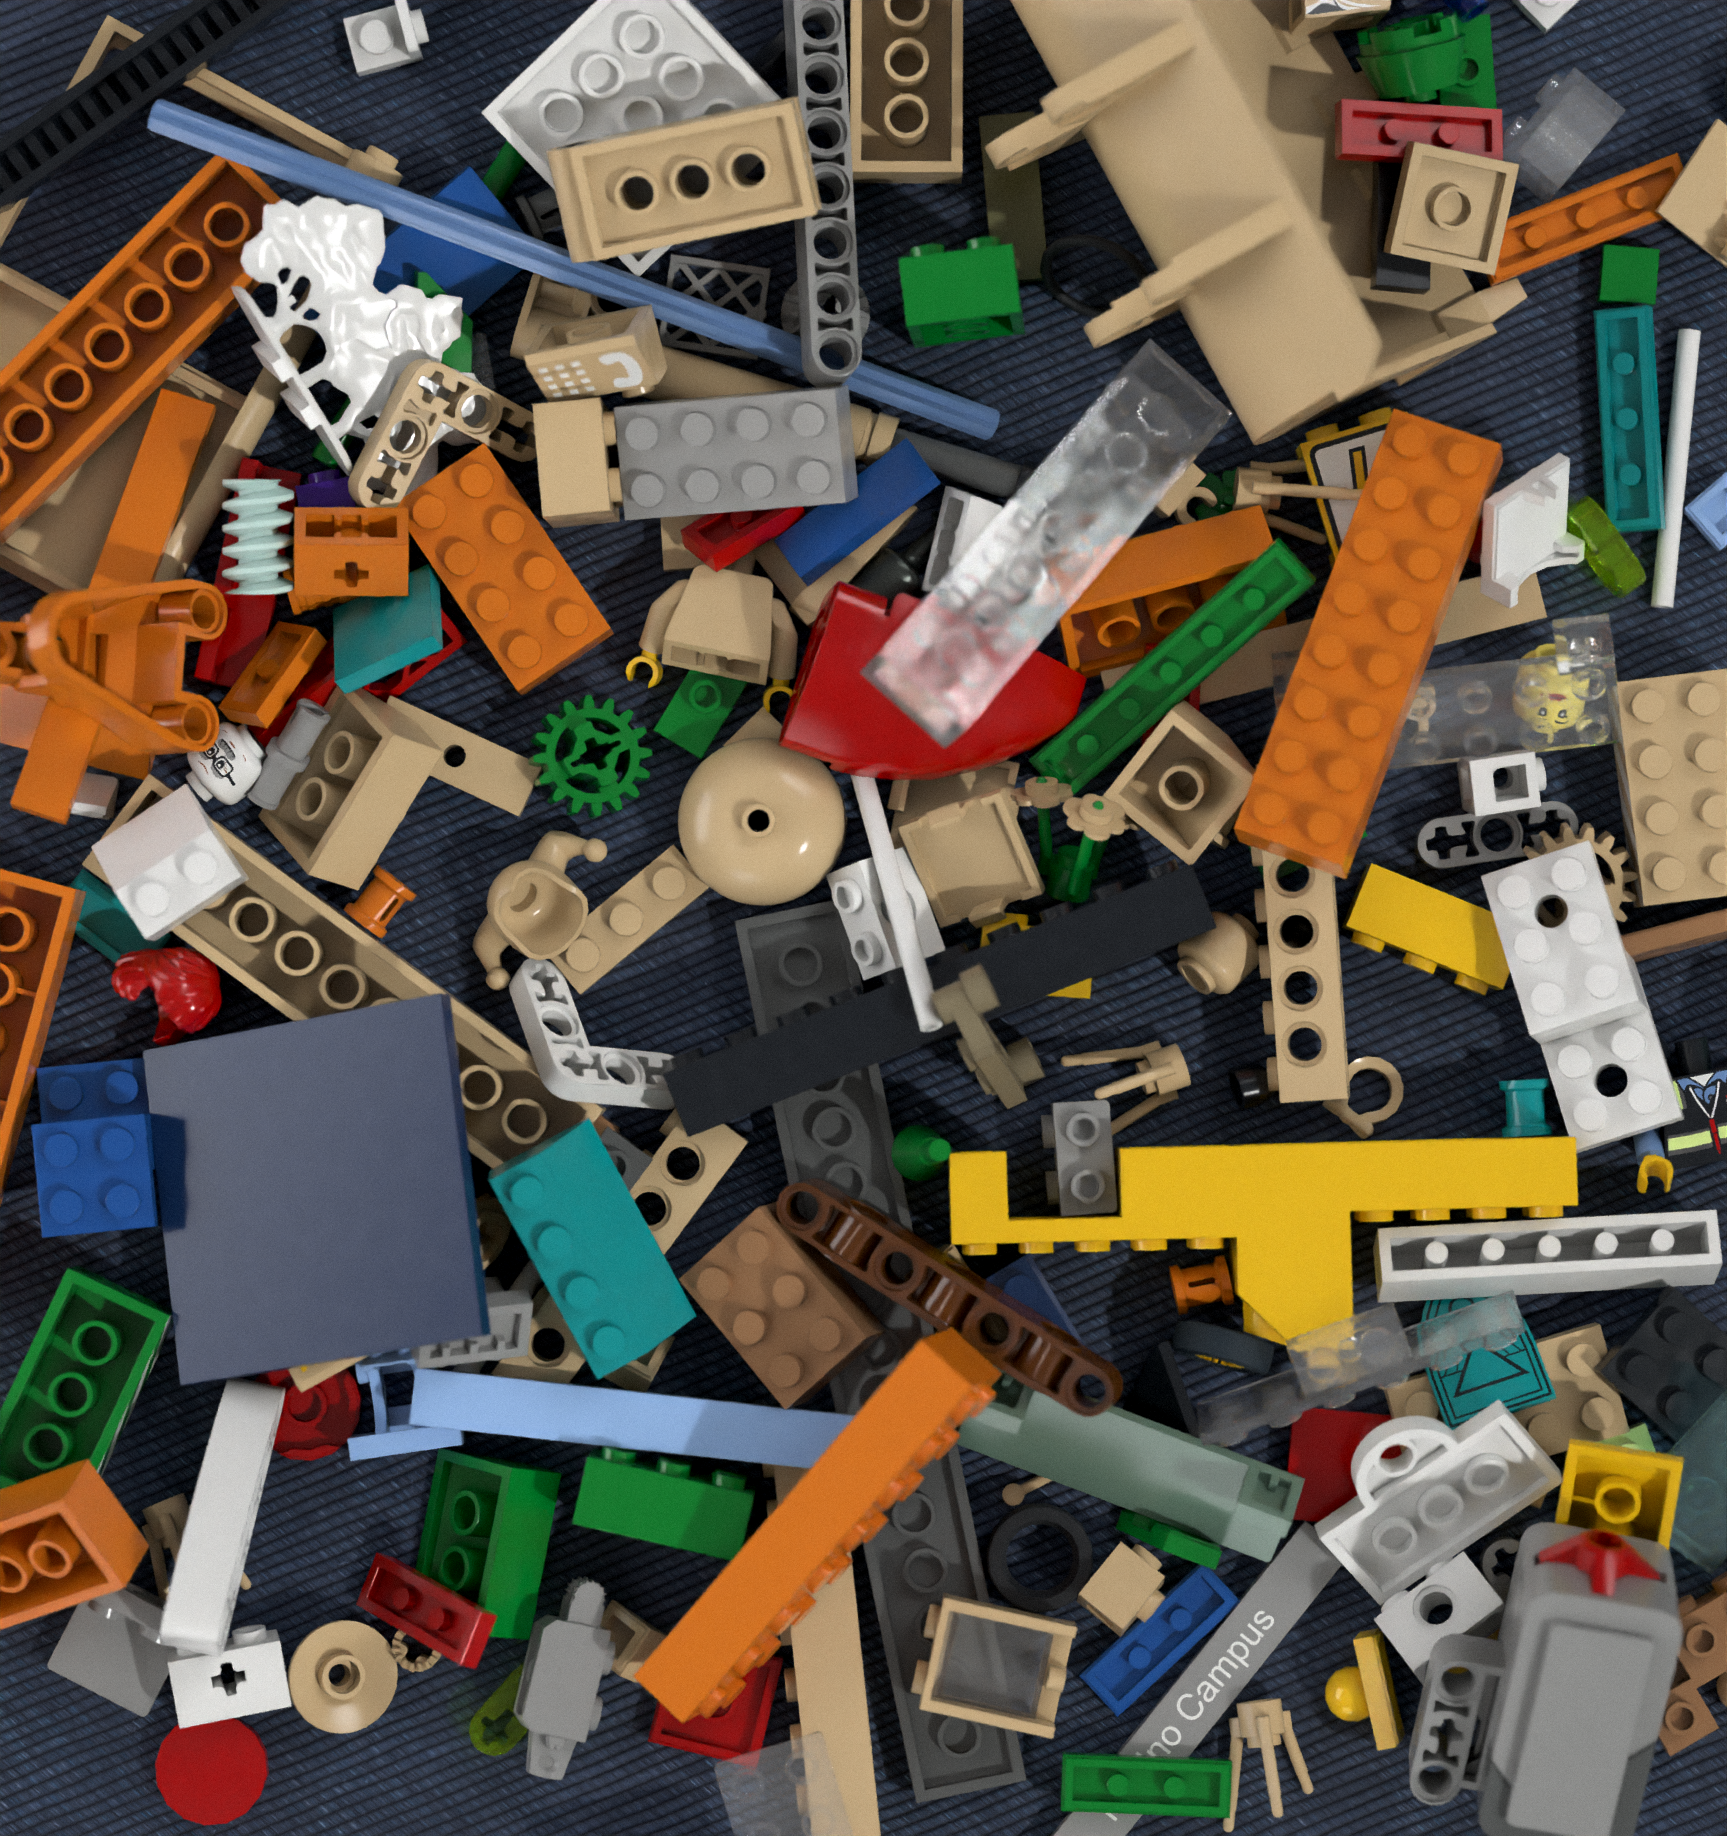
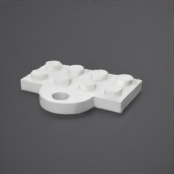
M1497 1400L1453 1431L1444 1423L1425 1416L1400 1417L1381 1424L1372 1430L1358 1445L1351 1463V1477L1358 1496L1314 1526L1319 1539L1375 1601L1382 1605L1393 1595L1403 1591L1428 1574L1432 1566L1439 1562H1446L1560 1485L1562 1474L1556 1464L1500 1400ZM1397 1444L1407 1446L1404 1453L1397 1458L1383 1459L1380 1457L1383 1451L1390 1446Z

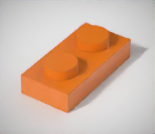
M278 621L218 708L232 722L268 728L272 721L282 712L285 702L301 679L313 667L315 659L327 643L326 639L315 627Z

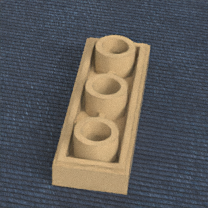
M390 695L386 704L418 723L443 750L429 776L521 817L535 787L534 781L540 776L542 767L531 766L528 764L527 758ZM453 747L463 748L466 754L465 761L458 767H451L446 762V754Z

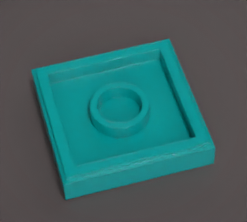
M430 564L408 573V596H360L333 609L335 682L345 694L351 693L442 650L439 575Z

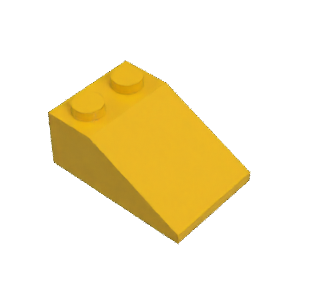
M1570 1438L1554 1523L1591 1530H1607L1619 1535L1652 1540L1669 1549L1684 1457Z

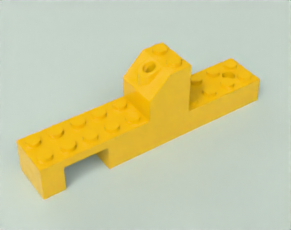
M1571 1136L1115 1147L1117 1214L1008 1217L1006 1151L951 1152L948 1158L950 1242L952 1245L962 1244L963 1255L997 1254V1243H1018V1252L1023 1254L1053 1253V1242L1074 1241V1250L1076 1252L1110 1251V1240H1130V1249L1135 1251L1167 1250V1239L1186 1238V1247H1190V1249L1224 1248L1223 1237H1229L1230 1281L1232 1291L1243 1301L1244 1332L1295 1348L1296 1350H1302V1357H1306L1307 1360L1340 1359V1349L1354 1348L1350 1211H1354V1220H1359V1222L1393 1221V1210H1410V1219L1449 1220L1450 1209L1466 1208V1217H1472V1219L1507 1218L1506 1207H1522V1216L1563 1217V1206L1578 1205L1576 1137Z

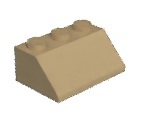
M337 685L324 706L329 712L328 715L331 716V719L325 724L308 753L310 757L309 764L303 772L295 774L279 801L280 804L277 809L268 810L263 808L258 817L308 875L359 890L369 872L377 863L380 854L399 823L404 819L407 810L424 782L432 773L443 750L418 723L363 688L345 694Z

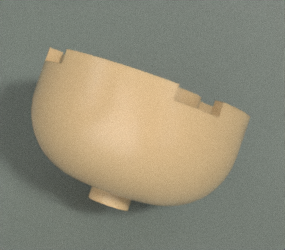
M775 738L743 739L730 743L712 753L698 766L688 780L678 811L680 843L694 872L706 885L720 895L749 905L763 906L785 903L797 899L815 888L835 866L846 837L847 813L841 789L831 772L819 759L778 746L779 739ZM755 810L765 811L770 819L769 826L762 832L753 831L748 823L750 814Z

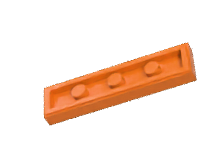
M1678 153L1507 218L1495 276L1486 274L1490 286L1664 220L1655 211L1684 168Z

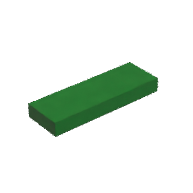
M1062 1752L1060 1810L1070 1812L1230 1818L1232 1760Z

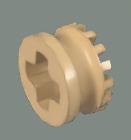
M400 1630L395 1633L392 1641V1653L396 1662L403 1669H408L411 1672H423L431 1668L441 1657L440 1653L433 1650L430 1657L426 1654H420L416 1660L410 1659L406 1655L409 1651V1646L403 1642L406 1634Z

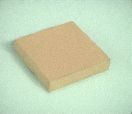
M1407 141L1383 252L1495 276L1519 164Z

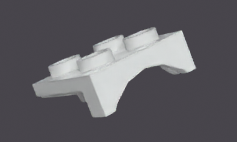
M1557 453L1541 465L1531 469L1527 474L1484 501L1482 511L1483 538L1480 558V592L1508 608L1518 604L1517 594L1519 586L1529 575L1546 567L1578 564L1584 560L1585 541L1566 531L1570 458L1561 453Z

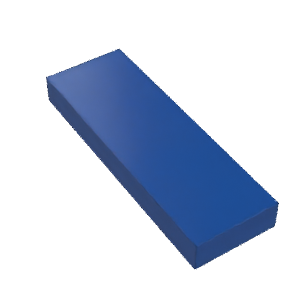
M906 437L857 475L858 498L846 503L819 505L776 538L774 542L798 576L809 586L936 488L941 482L915 446Z
M1196 1563L1163 1594L1166 1596L1146 1623L1137 1618L1121 1637L1118 1636L1079 1673V1676L1117 1717L1239 1604L1240 1600L1210 1568Z

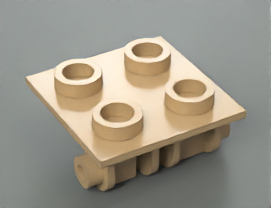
M1716 119L1655 212L1727 268V125L1720 119Z

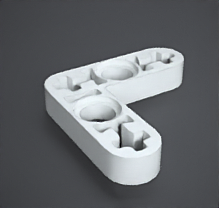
M529 958L522 963L510 981L509 990L540 1079L553 1095L560 1099L576 1102L663 1110L676 1107L663 1076L664 1073L674 1070L670 1060L674 1056L658 1052L590 1046L566 979L561 971L547 960L538 961ZM542 1021L557 1027L564 1036L550 1031ZM606 1069L619 1074L627 1084H622L615 1080Z

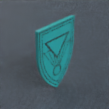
M1505 1296L1426 1300L1420 1325L1422 1361L1445 1425L1452 1431L1497 1400H1500L1512 1414L1556 1399L1555 1391L1534 1337L1520 1312Z

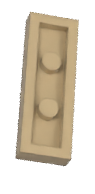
M672 845L587 916L585 926L578 938L565 951L550 959L576 991L582 995L708 890L709 886L698 877L688 861Z

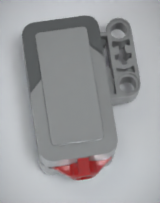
M1540 1522L1530 1526L1523 1533L1519 1543L1497 1640L1464 1634H1450L1442 1637L1433 1646L1409 1747V1776L1413 1795L1423 1803L1442 1805L1455 1798L1460 1788L1477 1790L1479 1824L1483 1832L1488 1836H1634L1656 1740L1682 1641V1625L1678 1598L1676 1596L1673 1562L1668 1549L1652 1540L1619 1535L1607 1530H1591L1551 1522ZM1454 1666L1468 1669L1461 1674H1452L1446 1671ZM1478 1716L1479 1720L1475 1733L1474 1744L1471 1745L1474 1727ZM1444 1719H1448L1446 1735L1438 1732V1727L1443 1724ZM1431 1765H1439L1445 1768L1438 1772L1424 1770Z

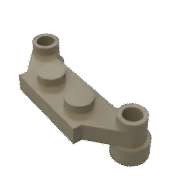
M978 964L959 973L960 980L931 993V997L945 1025L956 1021L964 1036L957 1040L959 1050L971 1072L975 1071L986 1095L992 1094L994 1096L997 1094L1005 1107L1009 1109L1028 1100L1024 1092V1085L1028 1086L1045 1078L1046 1075L1027 1036L1006 1046L1008 1051L1006 1052L982 1013L999 1006L1000 1003L981 964Z

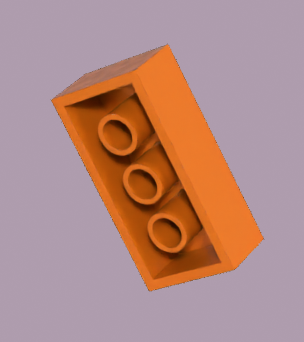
M485 443L403 497L396 507L408 508L409 533L521 696L614 634Z
M88 1459L0 1490V1630L125 1588L150 1545Z

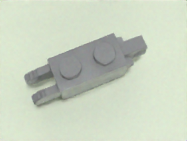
M579 1576L577 1579L572 1578V1582L567 1583L568 1588L565 1589L567 1594L563 1595L559 1616L546 1614L533 1623L513 1709L520 1724L529 1730L526 1771L532 1775L554 1780L563 1779L577 1741L586 1743L588 1730L595 1731L599 1724L603 1705L602 1697H597L601 1674H609L615 1656V1642L609 1641L611 1631L600 1626L605 1608L603 1602L606 1601L604 1599L606 1593L603 1592L604 1588L599 1586L600 1583H594V1580H588L585 1576L584 1578Z

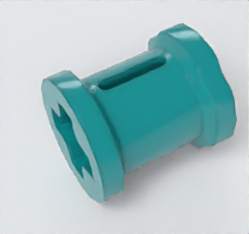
M1549 1078L1498 1081L1499 1090L1505 1092L1507 1126L1501 1129L1502 1137L1552 1134V1126L1546 1124L1544 1090L1550 1087Z

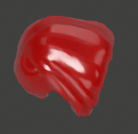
M174 947L157 950L146 948L121 955L114 964L116 969L113 970L111 984L115 993H119L120 997L127 998L129 1001H135L141 991L149 986L154 992V997L158 1004L159 1023L152 1041L162 1047L175 1045L187 1032L193 1034L195 1031L203 1029L219 1012L222 1004L219 972L214 962L195 948Z

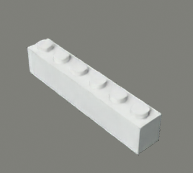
M1716 1210L1378 1228L1373 1247L1378 1303L1667 1287L1668 1285L1673 1287L1711 1285L1715 1283L1723 1264Z

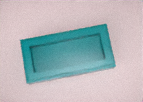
M85 869L80 871L69 886L86 891L75 933L114 963H116L121 955L146 948L155 950L165 948L173 938L170 933H166L156 941L146 940L116 893Z

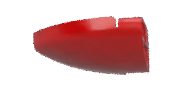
M837 581L823 598L817 612L781 728L778 746L830 762V769L859 777L889 780H932L966 774L1007 761L1034 748L1064 729L1077 715L1087 679L1077 671L1015 639L943 608L901 593L894 598L891 609H886L887 597L842 581Z

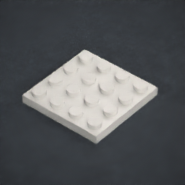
M597 0L481 113L555 190L546 153L549 149L775 101L781 98L689 0ZM753 153L741 154L738 159V167L742 175H747L762 159ZM686 165L684 167L683 179L690 189L697 192L708 190L709 176L702 167L698 165ZM640 176L630 177L628 190L632 198L640 203L652 202L654 190L651 183ZM672 245L621 255L618 258L639 277Z

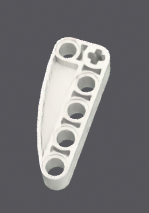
M242 1378L227 1379L196 1485L164 1610L160 1634L166 1646L221 1657L223 1654L285 1396L284 1387Z

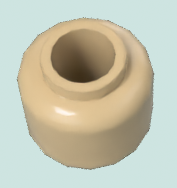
M1216 911L1211 913L1217 928L1182 941L1178 945V955L1180 958L1177 963L1178 970L1194 989L1205 995L1211 992L1217 994L1232 992L1259 964V947L1255 941L1259 934L1254 925L1238 913L1231 917Z

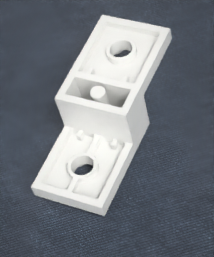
M1590 841L1572 845L1482 875L1481 879L1529 1034L1541 1045L1568 1135L1576 1137V1153L1684 1120L1635 961L1625 951ZM1550 898L1562 899L1568 907V915L1565 921L1554 928L1544 927L1538 920L1539 907ZM1613 1066L1624 1069L1628 1078L1625 1090L1615 1097L1601 1095L1597 1087V1079L1604 1069Z

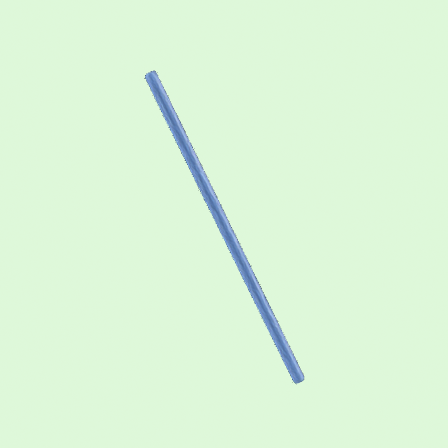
M158 99L153 104L147 121V127L153 132L347 204H359L380 210L383 217L627 308L652 304L654 316L657 319L803 372L800 336L598 261L571 263L569 250L163 99ZM832 348L820 349L819 355L825 366L833 370L844 369L843 357L838 351ZM862 359L853 374L843 384L848 385L851 391L983 440H989L995 434L1000 419V413L996 409Z

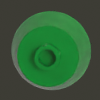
M1443 12L1403 18L1398 23L1385 26V31L1378 32L1377 26H1371L1356 33L1360 53L1355 57L1380 99L1403 97L1404 103L1425 102L1437 98L1436 90L1459 82L1466 33H1461L1459 30L1456 12L1443 16Z

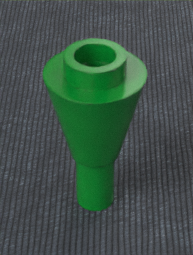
M913 1125L902 1130L896 1136L891 1149L892 1161L897 1171L905 1178L913 1181H924L934 1177L951 1154L949 1143L943 1140L935 1130L924 1125Z

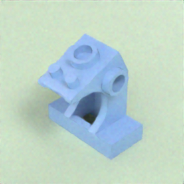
M410 1349L367 1356L355 1363L358 1383H370L375 1416V1432L355 1434L347 1439L350 1461L458 1446L466 1442L465 1430L410 1425L411 1404L388 1407L384 1374L413 1370L415 1377V1368L417 1366Z

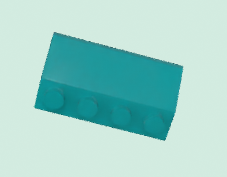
M589 1117L489 1171V1182L597 1380L648 1353L696 1317L693 1307Z

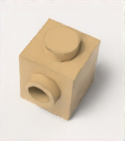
M1120 1542L1079 1592L1077 1602L1121 1637L1137 1617L1146 1623L1166 1596L1158 1591L1165 1579V1576L1158 1572L1162 1564L1154 1555L1139 1544H1135L1130 1549Z

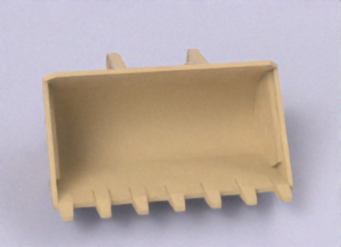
M1010 0L1058 89L1041 101L1045 112L1004 133L985 147L995 169L1007 166L1008 170L1011 171L1086 138L1159 271L1143 279L1141 287L1110 303L1113 307L1111 310L1092 319L1083 327L1093 348L1103 346L1180 310L1254 445L1265 443L1295 430L1384 382L1394 379L1398 387L1495 335L1497 331L1493 322L1527 299V295L1517 278L1475 293L1463 269L1432 262L1430 290L1424 295L1370 290L1373 162L1335 159V104L1340 99L1378 101L1380 98H1378L1364 71L1357 73L1353 71L1333 31L1299 36L1289 35L1288 0Z

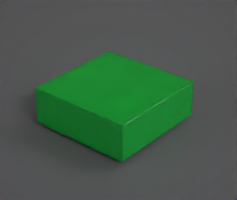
M1604 244L1601 248L1597 303L1633 306L1649 305L1653 307L1656 302L1660 249Z

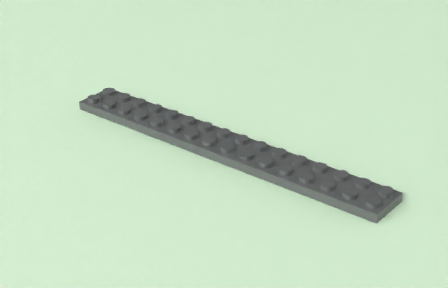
M833 901L735 921L758 1036L779 1028L775 1017L805 1005L808 1006L810 1014L813 1015L832 1007L828 998L830 995L860 984L863 991L859 967L852 955L849 938L840 913ZM878 1062L772 1104L789 1186L808 1178H819L830 1183L848 1196L876 1209L913 1233L902 1175L897 1171L892 1161L891 1149L894 1136ZM801 1191L796 1200L797 1209L804 1218L814 1220L818 1213V1202L811 1193ZM895 1252L892 1255L890 1262L893 1273L898 1278L906 1280L904 1276L913 1270L911 1259L902 1252ZM828 1259L887 1330L830 1381L836 1413L857 1415L921 1339L934 1335V1330L931 1324ZM957 1442L941 1459L937 1461L933 1458L926 1466L919 1470L925 1477L921 1484L903 1502L897 1500L890 1508L884 1510L883 1514L889 1520L867 1544L863 1542L916 1803L1027 1781L1017 1731L920 1710L919 1702L921 1695L911 1693L918 1659L929 1661L933 1639L923 1637L930 1604L941 1606L943 1592L949 1593V1595L990 1603ZM959 1613L942 1693L1012 1709L994 1620Z

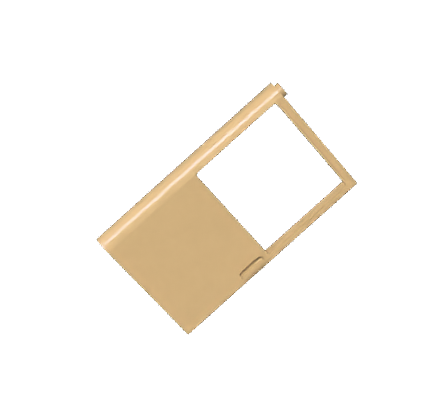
M107 15L67 90L97 70L110 50L119 49L123 51L143 37L144 34ZM206 68L202 69L192 80L183 83L188 88L313 156L397 187L403 178L395 170L399 161L383 150L372 145L368 146L365 153L352 149ZM28 197L18 201L9 211L0 214V248ZM0 263V371L70 302V300ZM310 283L294 311L307 300L311 287ZM294 324L280 337V343L298 370L317 334L308 326ZM183 362L0 547V568L48 594L68 590H88L161 388L214 404L216 407L215 416L154 582L183 579L222 508V503L226 501L231 492V489L222 486V480L238 479L242 457L249 458L282 399L280 392L288 388L286 381L282 383L268 369L263 367L248 396H244Z

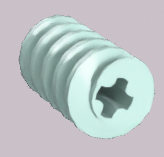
M279 479L222 480L223 487L238 492V497L222 503V509L238 515V520L222 526V532L238 537L237 543L222 548L223 555L238 560L237 566L222 571V577L238 583V588L225 592L227 594H283L294 589L293 581L278 576V572L294 567V560L278 553L279 549L294 544L293 536L278 531V527L294 521L293 513L278 508V504L294 498L292 490L278 485V481H281Z

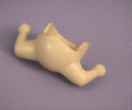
M549 831L535 847L529 860L513 863L494 879L487 896L488 915L480 925L473 940V949L487 971L486 983L491 989L502 990L510 982V974L502 968L501 955L507 946H512L528 958L540 961L553 958L562 953L578 938L585 926L589 911L587 898L564 873L568 861L576 856L584 855L587 860L592 862L602 861L608 851L604 841L596 838L586 840L563 831Z

